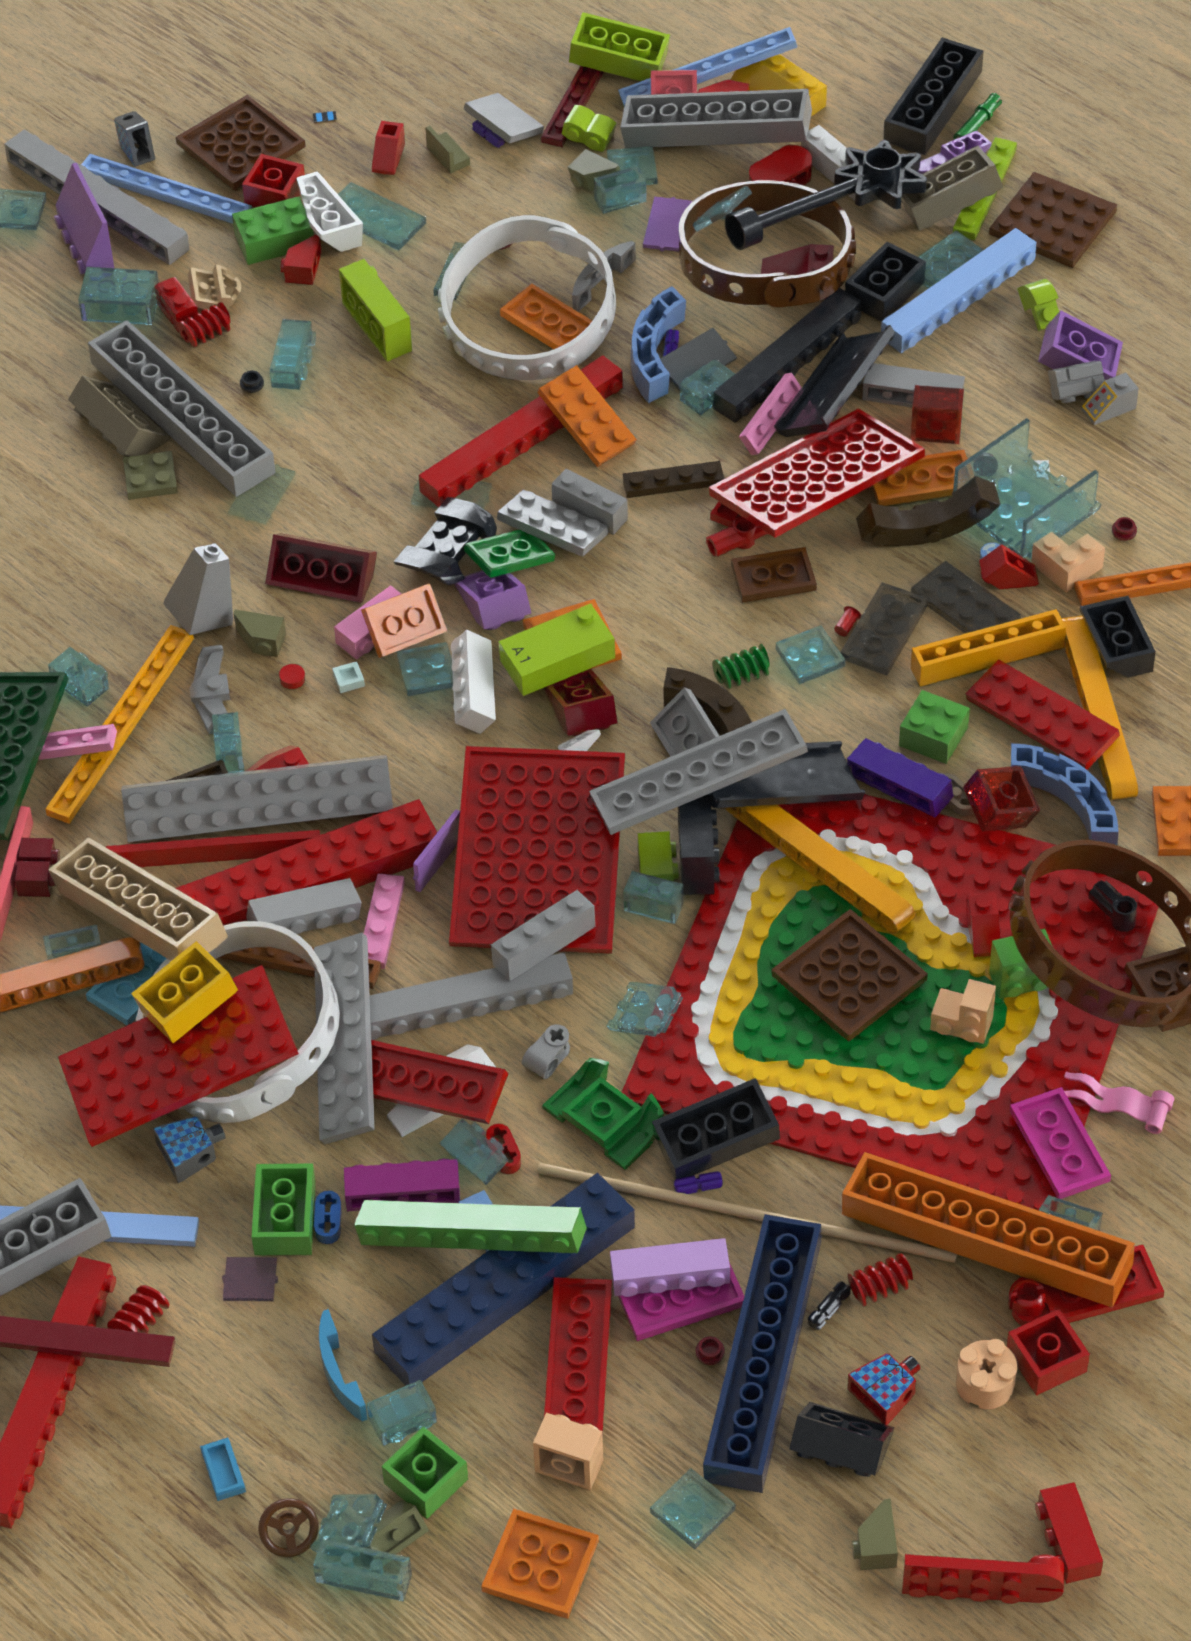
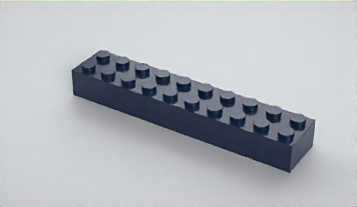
M597 1172L551 1205L552 1207L581 1208L587 1229L578 1253L488 1250L372 1334L374 1353L411 1391L553 1288L554 1277H568L635 1228V1209Z
M764 1214L703 1462L705 1483L763 1493L820 1251L821 1224Z

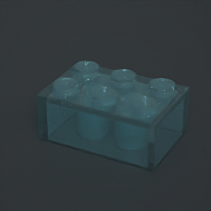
M87 267L78 299L82 321L123 323L128 320L131 324L152 325L157 307V295L154 288L159 283L157 271Z

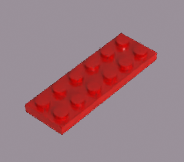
M999 659L965 693L966 699L1058 755H1064L1077 762L1086 770L1120 736L1119 729Z
M371 1040L373 1098L484 1124L490 1123L509 1075L505 1069Z
M554 1277L544 1417L546 1413L563 1415L569 1418L570 1421L582 1425L591 1424L602 1431V1434L612 1280Z

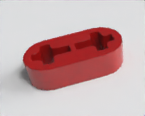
M499 1123L491 1125L486 1131V1143L494 1163L501 1173L514 1174L521 1167V1154L508 1126ZM499 1135L500 1138H503V1144L500 1145L498 1139L494 1138V1136ZM507 1153L509 1159L513 1160V1162L508 1163L507 1160H504V1154Z

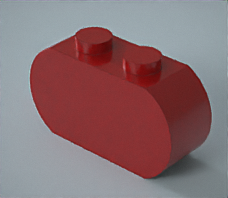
M785 145L751 165L749 168V181L774 180L804 186L811 181L812 156L804 147Z

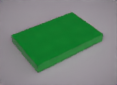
M522 530L469 542L464 547V552L490 578L555 560V553L540 538Z

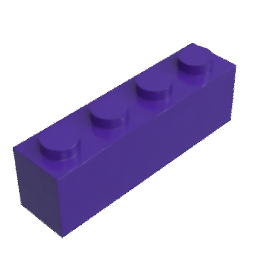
M865 738L847 758V763L854 778L934 818L954 797L952 781L946 775L936 773L928 769L924 764L916 763L901 753H895L885 748L879 742H873Z

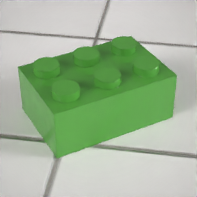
M299 196L232 214L234 235L247 265L285 256L289 248L314 236V231L309 225L305 208Z
M313 1163L256 1164L251 1236L254 1255H312L316 1188Z

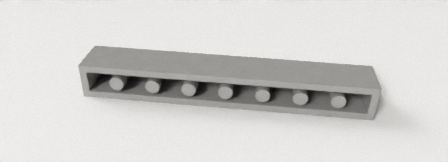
M565 952L549 956L512 981H508L496 968L370 995L371 1040L572 995L573 978Z

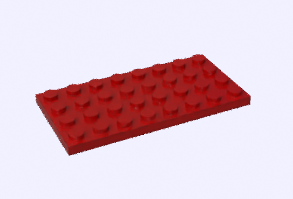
M858 408L831 422L827 431L811 433L710 486L709 496L776 538L924 458L925 448Z
M262 965L232 978L238 991L174 1043L145 1017L58 1056L91 1147L299 1054Z

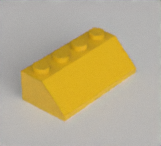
M780 54L737 69L730 79L750 84L749 91L808 89L812 106L811 117L826 107L827 85Z

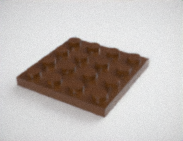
M249 95L240 98L176 137V144L233 190L242 186V183L261 154L285 160L306 147L305 140Z
M1033 172L990 226L989 235L1000 239L1017 228L1036 242V254L1073 268L1116 213L1117 204Z
M850 909L772 969L771 976L849 1042L927 981L928 973Z

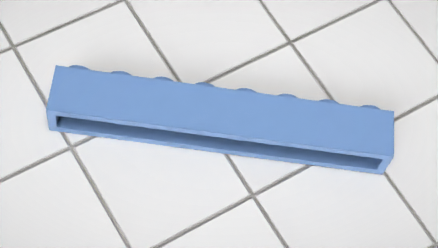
M1017 228L1010 231L884 319L881 324V332L884 331L887 325H891L895 331L893 339L888 344L900 353H903L908 348L915 346L925 336L931 335L942 324L948 323L959 312L965 311L969 305L982 299L986 293L999 287L1002 282L1009 277H1013L1026 265H1030L1036 257V242Z

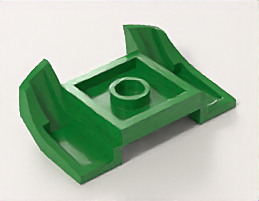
M589 1058L542 1105V1108L561 1123L565 1120L569 1121L604 1148L605 1156L626 1170L655 1140L652 1121L664 1117V1112L652 1093L648 1095L642 1107L606 1081L608 1061Z

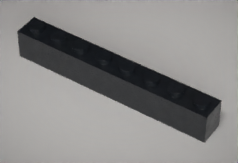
M839 288L713 392V409L734 423L747 416L756 405L765 401L784 374L792 373L795 376L799 369L806 363H810L822 350H826L830 343L839 337L841 333H845L849 327L857 324L862 316V301Z

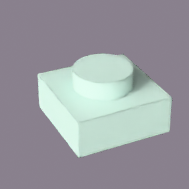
M357 661L332 668L340 693L365 687V681Z

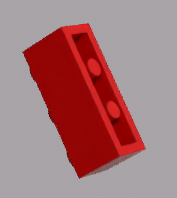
M1075 1482L1040 1490L1039 1500L1035 1503L1036 1514L1039 1521L1044 1520L1046 1526L1044 1534L1048 1547L1053 1546L1055 1556L1064 1563V1579L1066 1584L1101 1576L1103 1559Z

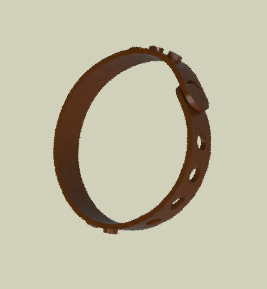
M756 180L729 184L697 197L684 210L679 222V259L681 269L687 279L700 291L726 302L743 305H770L776 308L810 304L832 295L847 279L850 268H853L855 262L856 240L854 227L851 226L844 209L836 201L800 214V216L814 220L831 230L843 245L840 254L831 263L809 273L789 275L784 272L743 274L717 268L702 260L689 247L688 241L697 230L716 219L725 217L727 214L745 207H751L754 211H769L818 192L803 185L774 180ZM705 274L712 278L713 285L706 280ZM730 284H739L743 292L736 293L732 291Z
M1074 840L1060 843L1043 851L1034 862L1030 860L1022 871V874L1025 876L1019 875L1012 888L1016 893L1011 896L1009 902L1010 926L1019 953L1041 982L1077 1008L1116 1024L1143 1028L1162 1025L1173 1020L1191 999V929L1189 925L1191 918V894L1183 885L1162 867L1142 855L1115 844L1095 840ZM1079 869L1112 877L1149 898L1172 920L1187 948L1188 972L1184 971L1175 985L1178 989L1175 994L1165 998L1132 995L1109 987L1070 964L1051 946L1040 930L1031 908L1030 884L1050 872ZM1145 871L1149 873L1152 877V882L1141 880L1138 872ZM1169 891L1176 895L1178 900L1177 906L1169 901Z

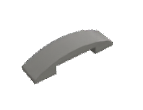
M633 241L622 243L603 252L608 260L611 271L614 269L619 273H622L636 260L635 243ZM590 264L582 270L573 288V309L578 312L591 301V289L603 279L602 275Z

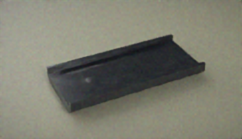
M887 325L882 332L848 338L844 333H841L775 423L774 427L777 432L784 437H792L827 431L829 424L834 417H837L844 403L850 399L852 392L860 385L862 378L868 370H871L875 360L883 353L888 342L893 339L895 331L891 325Z
M831 741L806 743L808 752L707 795L713 808L862 800L865 790H860L841 750L842 742Z

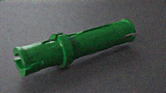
M991 93L983 104H979L975 108L974 114L953 135V139L978 130L985 121H989L993 116V112L1002 104L1001 97L996 93Z

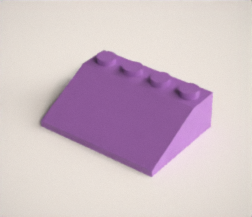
M77 162L73 163L56 203L57 215L54 216L57 228L63 230L61 232L65 244H70L69 250L72 258L78 260L76 263L80 274H85L88 282L114 275V262L107 221Z

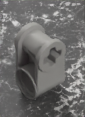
M556 1024L548 1027L541 1037L525 1052L522 1065L540 1077L548 1079L570 1052L568 1029Z

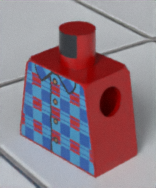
M885 1353L849 1373L847 1390L882 1424L888 1425L914 1396L916 1380L913 1375L920 1371L921 1368L917 1360L912 1356H908L899 1363L893 1356Z

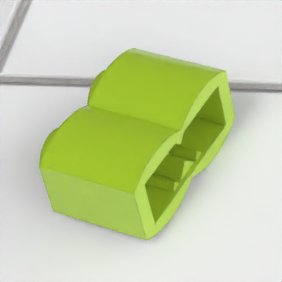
M574 105L564 122L562 135L571 141L583 143L592 150L604 152L614 135L617 123L608 116L595 114L587 107Z

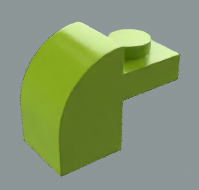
M1047 279L1018 287L1017 290L1024 311L1031 309L1038 331L1046 329L1050 321L1059 313L1056 303L1058 295L1055 288Z

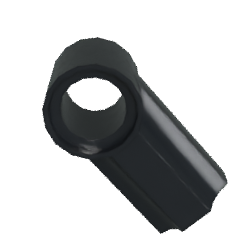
M1100 880L1095 883L1089 891V899L1112 919L1111 922L1114 929L1121 932L1132 930L1136 925L1137 902L1129 896L1120 894L1107 881Z

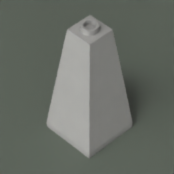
M216 543L193 549L164 599L163 604L189 635L233 624L229 558Z

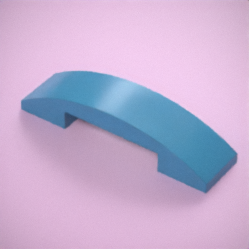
M329 1309L324 1310L320 1319L319 1344L326 1379L334 1395L346 1410L360 1421L367 1420L366 1405L356 1381L348 1384L344 1383L332 1350L340 1348L338 1332Z

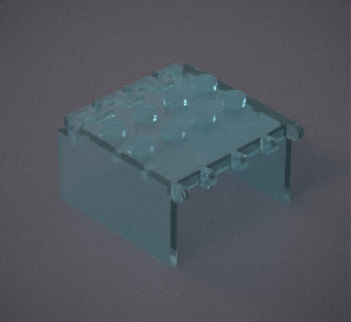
M1026 418L955 467L953 492L969 482L974 476L994 482L1001 505L990 516L976 525L984 532L989 533L1000 544L1008 546L1007 548L1023 558L1027 556L1031 559L1035 542L1050 532H1053L1059 538L1097 512L1101 507V503L1095 501L1098 471H1092L1073 486L1068 487L1065 484L1067 477L1061 475L1056 478L1047 471L1049 464L1046 461L1038 464L1031 459L1034 453L1030 449L1027 450L1030 420Z

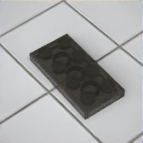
M944 561L911 587L912 596L965 634L1021 619L1020 613L947 561Z
M882 582L842 648L840 659L888 675L926 610L929 598Z

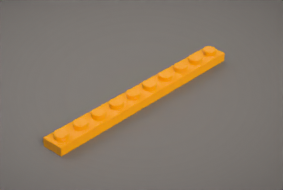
M173 625L169 626L103 723V725L114 724L117 730L113 750L82 754L46 807L47 816L68 824L71 823L194 640V635H189L185 629Z

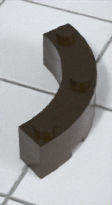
M974 476L969 482L952 493L953 497L943 502L935 500L915 505L912 510H899L898 507L883 506L870 502L856 518L861 540L876 545L911 546L930 542L935 543L941 539L961 533L990 516L1001 505L995 483Z
M667 667L663 686L664 707L685 687L692 691L719 736L752 723L740 702L719 684L693 672Z

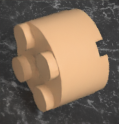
M1000 1339L980 1340L963 1348L960 1351L956 1375V1388L961 1398L968 1404L971 1402L979 1405L978 1408L995 1409L1004 1405L1010 1399L1015 1388L1017 1361L1014 1354Z

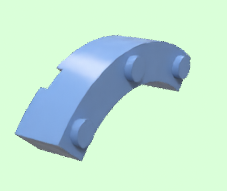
M673 286L662 291L651 300V304L639 314L633 328L630 358L631 371L636 387L648 403L668 394L670 373L662 364L656 351L666 332L685 321L686 300Z
M1011 743L1010 784L1036 787L1059 797L1080 817L1088 833L1089 840L1118 845V820L1114 806L1111 805L1106 796L1107 792L1089 771L1064 755L1059 754V756L1044 752L1043 748Z

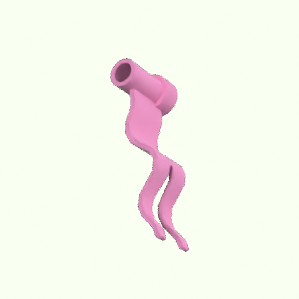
M1065 1072L1064 1075L1066 1079L1085 1083L1103 1100H1099L1082 1090L1064 1091L1068 1098L1080 1099L1093 1110L1100 1113L1124 1112L1136 1120L1145 1122V1129L1153 1134L1161 1133L1167 1112L1173 1106L1174 1097L1166 1091L1156 1090L1149 1097L1131 1087L1106 1088L1087 1074Z

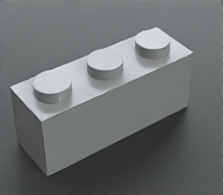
M565 469L552 483V501L609 526L608 532L613 535L628 520L626 498L568 469Z

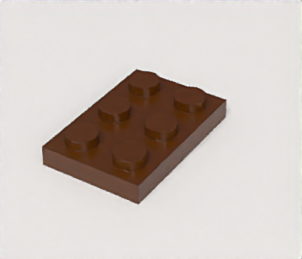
M806 547L731 559V566L742 603L817 591V583Z

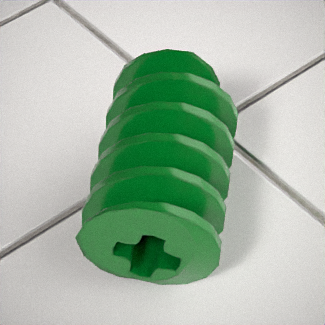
M760 644L758 648L756 646L750 647L749 652L741 650L739 654L732 653L730 658L723 656L720 661L714 659L712 667L717 681L720 684L724 683L727 689H731L732 680L737 686L741 685L740 677H743L749 683L750 674L755 679L760 678L759 671H762L765 676H769L770 662L763 644Z

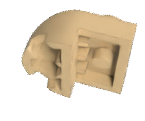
M215 265L213 271L190 267L187 274L191 298L197 305V308L209 310L211 306H217L219 302L224 303L228 309L237 300L241 291V282L238 277H231L227 274V268L220 265Z

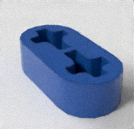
M323 1191L315 1200L314 1230L316 1239L322 1244L336 1242L341 1234L340 1196L334 1191ZM326 1202H332L330 1212L325 1211ZM326 1222H330L331 1225L329 1233H324Z

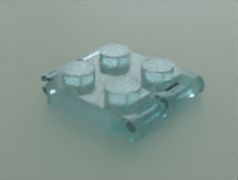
M629 982L626 987L628 991L623 1000L618 1002L616 1006L618 1010L614 1018L608 1021L607 1028L617 1032L655 1037L659 1033H665L673 1019V1016L670 1015L676 1013L683 997H680L681 993L676 992L675 988L671 986ZM632 993H634V995H633L631 1001L629 1002V999H630ZM622 1012H624V1014H623L621 1020L618 1021L619 1018H620V1016H621V1014H622Z
M376 1494L333 1495L330 1500L329 1513L321 1521L317 1541H314L310 1548L318 1553L361 1552L363 1547H370L377 1527H373V1525L380 1523L387 1504H383L384 1501Z

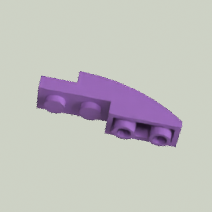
M976 130L941 145L940 153L920 162V169L917 172L924 174L976 146H979L985 153L992 143Z

